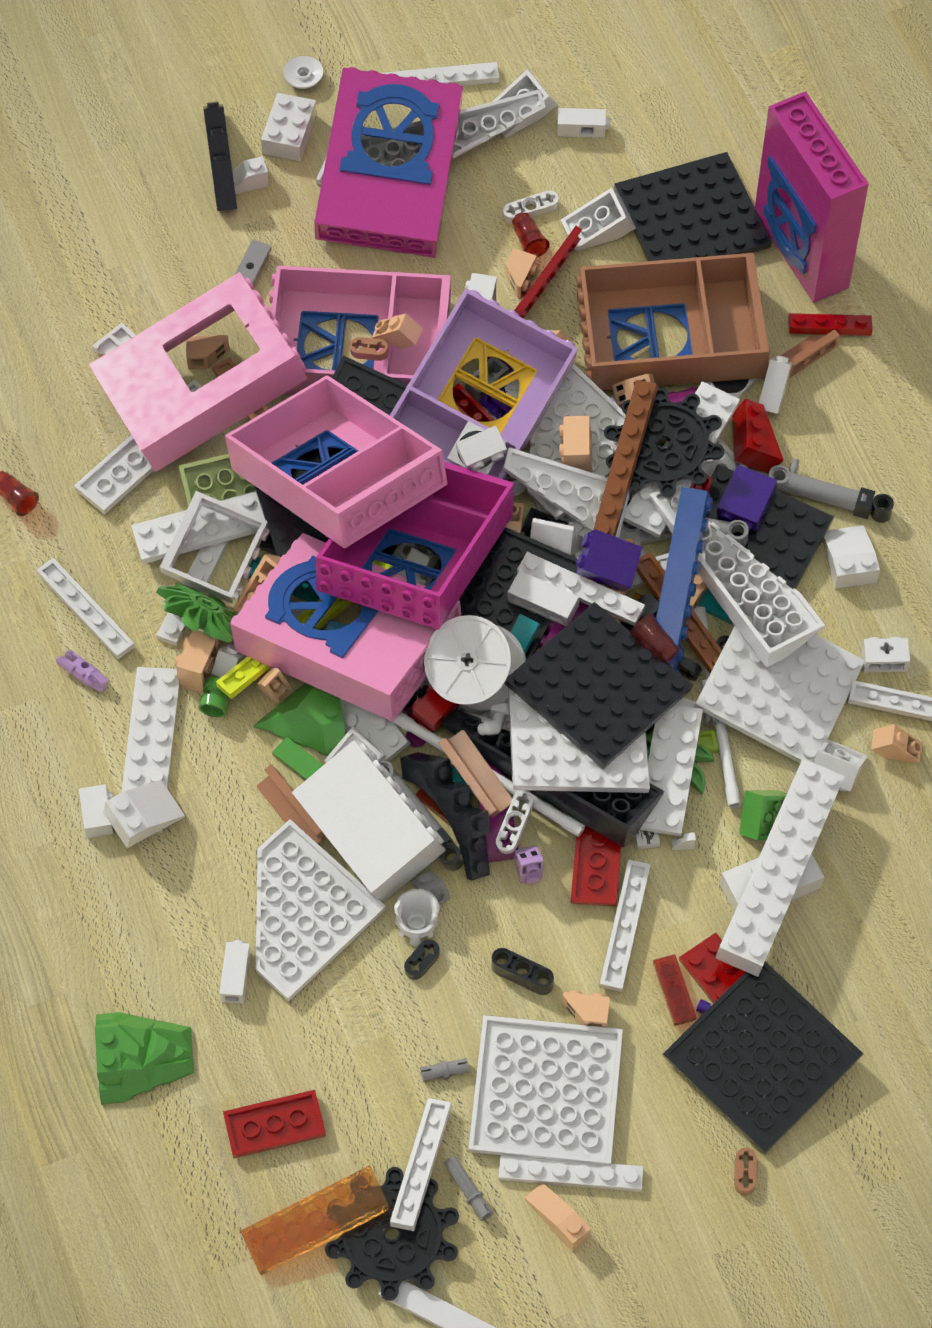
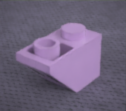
M536 845L514 851V863L520 884H533L543 878V857Z

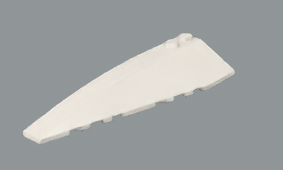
M540 89L461 110L453 159L546 109ZM539 101L540 106L536 108V103ZM422 122L411 123L403 133L423 136L424 128ZM361 136L362 146L367 155L375 162L385 166H398L407 163L417 155L422 147V144Z
M660 490L651 493L650 499L673 534L680 495L675 492L672 497L666 498L660 494ZM709 522L707 532H703L702 536L704 550L702 554L699 553L698 562H700L699 576L766 668L788 657L825 628V624L799 591L795 588H790L783 578L774 575L769 571L770 568L767 565L758 562L754 555L730 535H725L719 530L720 527L714 522Z

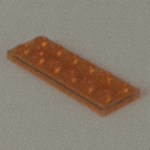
M369 1165L241 1230V1234L258 1272L262 1275L379 1216L391 1208Z

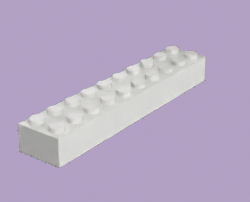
M802 759L720 944L716 959L757 977L759 976L845 776Z

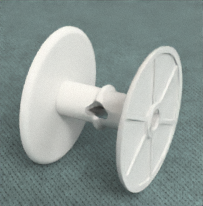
M459 616L442 624L440 629H437L431 636V641L425 650L424 656L426 676L433 689L446 700L478 711L491 710L493 705L508 703V687L504 682L507 679L510 668L520 667L526 661L525 653L517 638L505 628L478 616Z

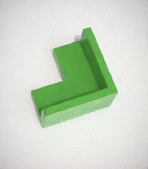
M745 790L739 834L755 840H767L787 793L778 790Z

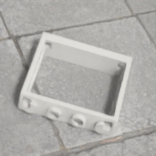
M196 491L161 563L160 571L162 574L233 603L234 599H238L241 595L243 579L247 580L252 568L249 566L252 560H257L261 548L258 547L261 541H266L270 531L267 529L268 522ZM202 506L258 530L229 592L173 568Z

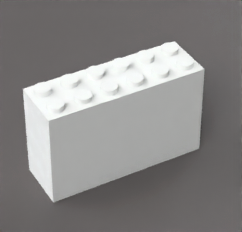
M353 740L298 786L292 794L370 893L384 903L445 852L446 849L442 845L444 842L443 838L437 831H434L430 826V822L417 810V806L403 793L404 790L391 778V774L379 763L376 755L364 743L359 745Z

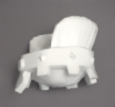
M412 889L411 891L404 892L396 900L394 906L395 914L397 915L394 925L398 926L399 935L402 938L405 935L410 937V944L417 947L421 944L420 938L427 936L430 939L433 937V931L435 927H438L437 920L439 919L437 917L440 912V905L436 897L427 890Z

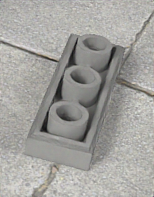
M252 240L235 275L240 272L244 279L248 277L254 286L272 250L271 245Z

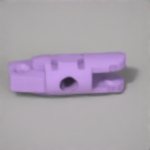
M68 650L65 653V657L60 656L57 658L56 663L85 685L99 692H103L107 688L108 679L97 668L73 651Z

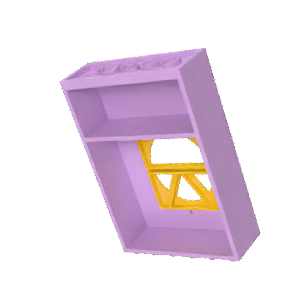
M465 288L390 416L442 449L444 462L451 464L454 463L447 460V457L468 421L484 430L497 426L502 439L506 441L505 446L507 449L510 447L524 451L571 370L578 348L571 341L560 339L554 332L538 327L535 322L519 317L515 311L506 310L498 302L487 300L479 292ZM487 357L503 360L514 371L488 384ZM479 359V379L463 371L461 368L468 362ZM455 377L512 407V409L505 416L490 422H479L463 414L457 408L453 399ZM515 380L519 381L518 399L499 389ZM504 454V458L494 463L488 475L507 480L509 474L502 470L506 454Z

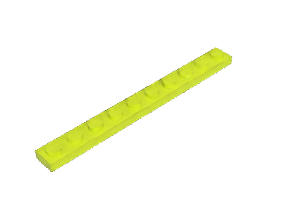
M377 560L373 562L387 570L392 566ZM338 597L314 629L319 630L353 602ZM316 609L305 610L296 619L302 624H306ZM247 656L218 679L216 686L232 699L271 667Z

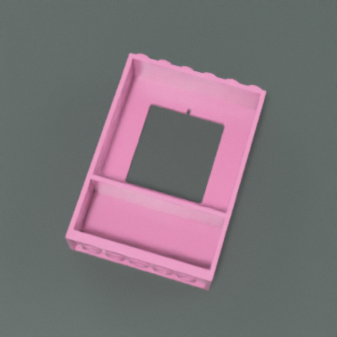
M240 272L89 364L155 473L308 379L304 373L307 368L301 360L299 353L291 345L286 333H283L278 321L273 318L268 306L262 303L264 301L258 291L254 289L248 277L244 279ZM235 311L260 348V351L195 392H191L166 352Z

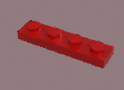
M789 313L788 317L789 333L828 334L835 329L839 335L872 336L873 331L872 315Z

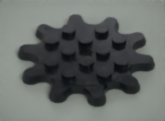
M664 388L657 389L629 489L631 491L638 492L645 484L652 482L659 485L662 496L670 498L675 494L676 483L680 480H690L697 486H701L706 482L707 474L702 470L701 464L706 460H719L725 452L722 445L714 444L709 440V435L721 427L722 420L717 415L700 417L696 413L697 407L700 404V398L697 394H689L682 402L673 403L669 400L668 392ZM626 400L622 403L621 408L625 415L627 413L630 400ZM623 425L607 426L604 429L605 438L618 443ZM662 440L670 442L667 448L659 446L658 443ZM615 453L606 458V465L610 469Z
M399 1167L388 1169L386 1180L379 1187L369 1185L367 1180L362 1177L354 1178L350 1183L351 1191L355 1196L354 1203L349 1207L334 1205L327 1211L329 1221L338 1224L342 1229V1233L337 1240L331 1241L326 1245V1255L331 1259L345 1257L350 1260L351 1269L345 1277L348 1287L356 1289L366 1280L375 1279L381 1286L382 1298L387 1301L397 1298L399 1286L405 1280L414 1281L422 1290L431 1289L435 1284V1278L430 1272L431 1263L438 1259L453 1261L458 1256L457 1247L445 1241L442 1234L446 1227L458 1222L459 1213L452 1207L438 1209L433 1205L432 1199L438 1191V1183L434 1179L430 1178L415 1230L391 1227L390 1220L404 1178L403 1171ZM390 1229H396L399 1232V1236L396 1240L388 1239L385 1235L386 1232Z

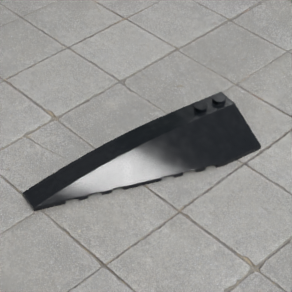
M453 709L441 720V724L454 735L464 730L483 758L512 779L510 731L501 729L497 735H480L477 728L480 723H484L481 722V718L457 709ZM650 782L648 793L529 790L552 806L623 848L638 833L664 794V790Z

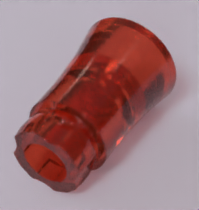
M521 212L515 215L512 225L521 244L522 251L537 257L545 254L549 249L550 243L541 233L534 219L528 213Z
M0 471V496L12 507L18 516L27 515L36 507L39 501L38 493L22 484L13 475Z
M653 613L645 616L630 631V635L649 649L655 657L658 656L663 663L670 662L680 651L679 647L674 644V640L658 623Z

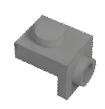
M431 870L421 874L412 881L414 889L429 891L436 897L439 905L450 898L444 881Z

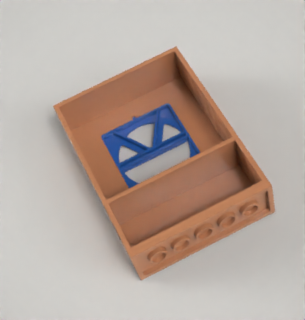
M754 253L580 267V275L576 276L577 288H579L577 289V301H579L581 334H583L582 342L583 350H585L586 376L602 391L613 390L612 385L644 374H653L655 383L658 386L766 377L769 347ZM653 312L670 315L680 321L685 327L687 342L677 355L659 357ZM645 313L647 329L626 321L635 315ZM620 328L646 336L623 350L617 341V334ZM649 345L651 358L634 359L631 357L632 354Z

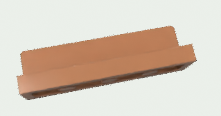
M834 329L828 334H812L781 356L789 358L788 362L793 363L789 378L838 347L840 337L838 332Z
M461 730L449 740L445 737L438 742L492 818L510 806L513 798L464 730Z
M270 764L264 769L269 776L260 782L257 788L285 823L289 819L292 820L311 839L320 844L327 837L292 794L293 788L281 773Z

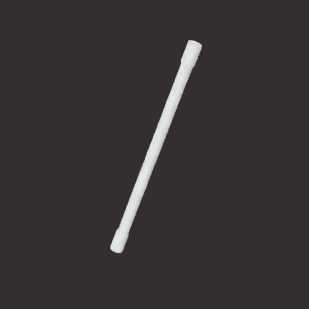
M705 607L694 608L693 611L708 630L709 625ZM704 667L706 679H708L710 674ZM719 721L715 725V731L726 786V798L728 808L735 809L741 806L739 788L736 784L726 724Z
M400 712L393 723L444 752L438 743L442 740L441 737ZM493 770L508 793L514 796L516 792L520 791L513 790V782ZM532 794L534 799L533 808L560 824L562 828L579 837L582 834L585 825L569 815L563 814ZM526 796L523 799H519L524 803H529Z

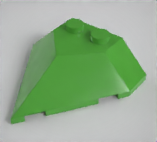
M307 683L301 685L254 725L255 728L265 729L280 738L285 739L288 737L294 743L305 748L315 749L325 756H328L346 735L340 698Z

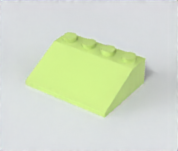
M229 454L178 466L188 507L196 491L219 501L255 492L252 483L232 470Z

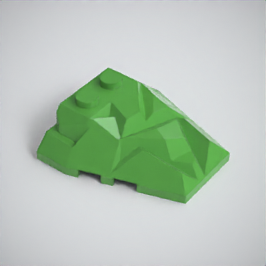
M121 1012L96 1014V1061L101 1105L127 1102L132 1099V1096L144 1091L148 1093L153 1091L152 1088L163 1083L167 1085L194 1073L191 1027Z

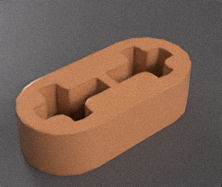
M356 337L349 343L351 355L357 359L382 361L389 356L388 344L382 339Z
M742 1148L736 1153L734 1161V1186L738 1193L749 1195L755 1190L757 1182V1156L752 1149ZM743 1155H748V1159L752 1160L749 1161L748 1168H744L743 1160H739L743 1158ZM744 1174H747V1181L752 1183L748 1185V1188H744L743 1184L739 1183L742 1182Z

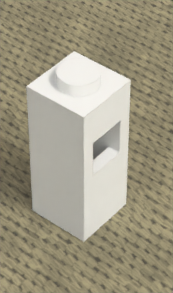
M558 108L557 136L605 138V130H609L610 118H606V109Z
M777 355L776 358L770 359L759 403L763 404L768 412L776 414L780 412L793 364L788 362L789 358Z
M234 940L233 942H226L219 993L221 1002L244 1004L251 950L250 945L244 941Z

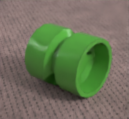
M209 677L205 681L204 694L201 696L198 708L205 715L221 718L227 713L229 706L227 699L229 697L216 686V681L220 677Z

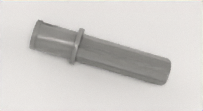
M452 1156L444 1162L445 1166L466 1196L467 1205L472 1206L480 1221L490 1218L493 1215V1211L484 1200L483 1192H478L457 1158Z

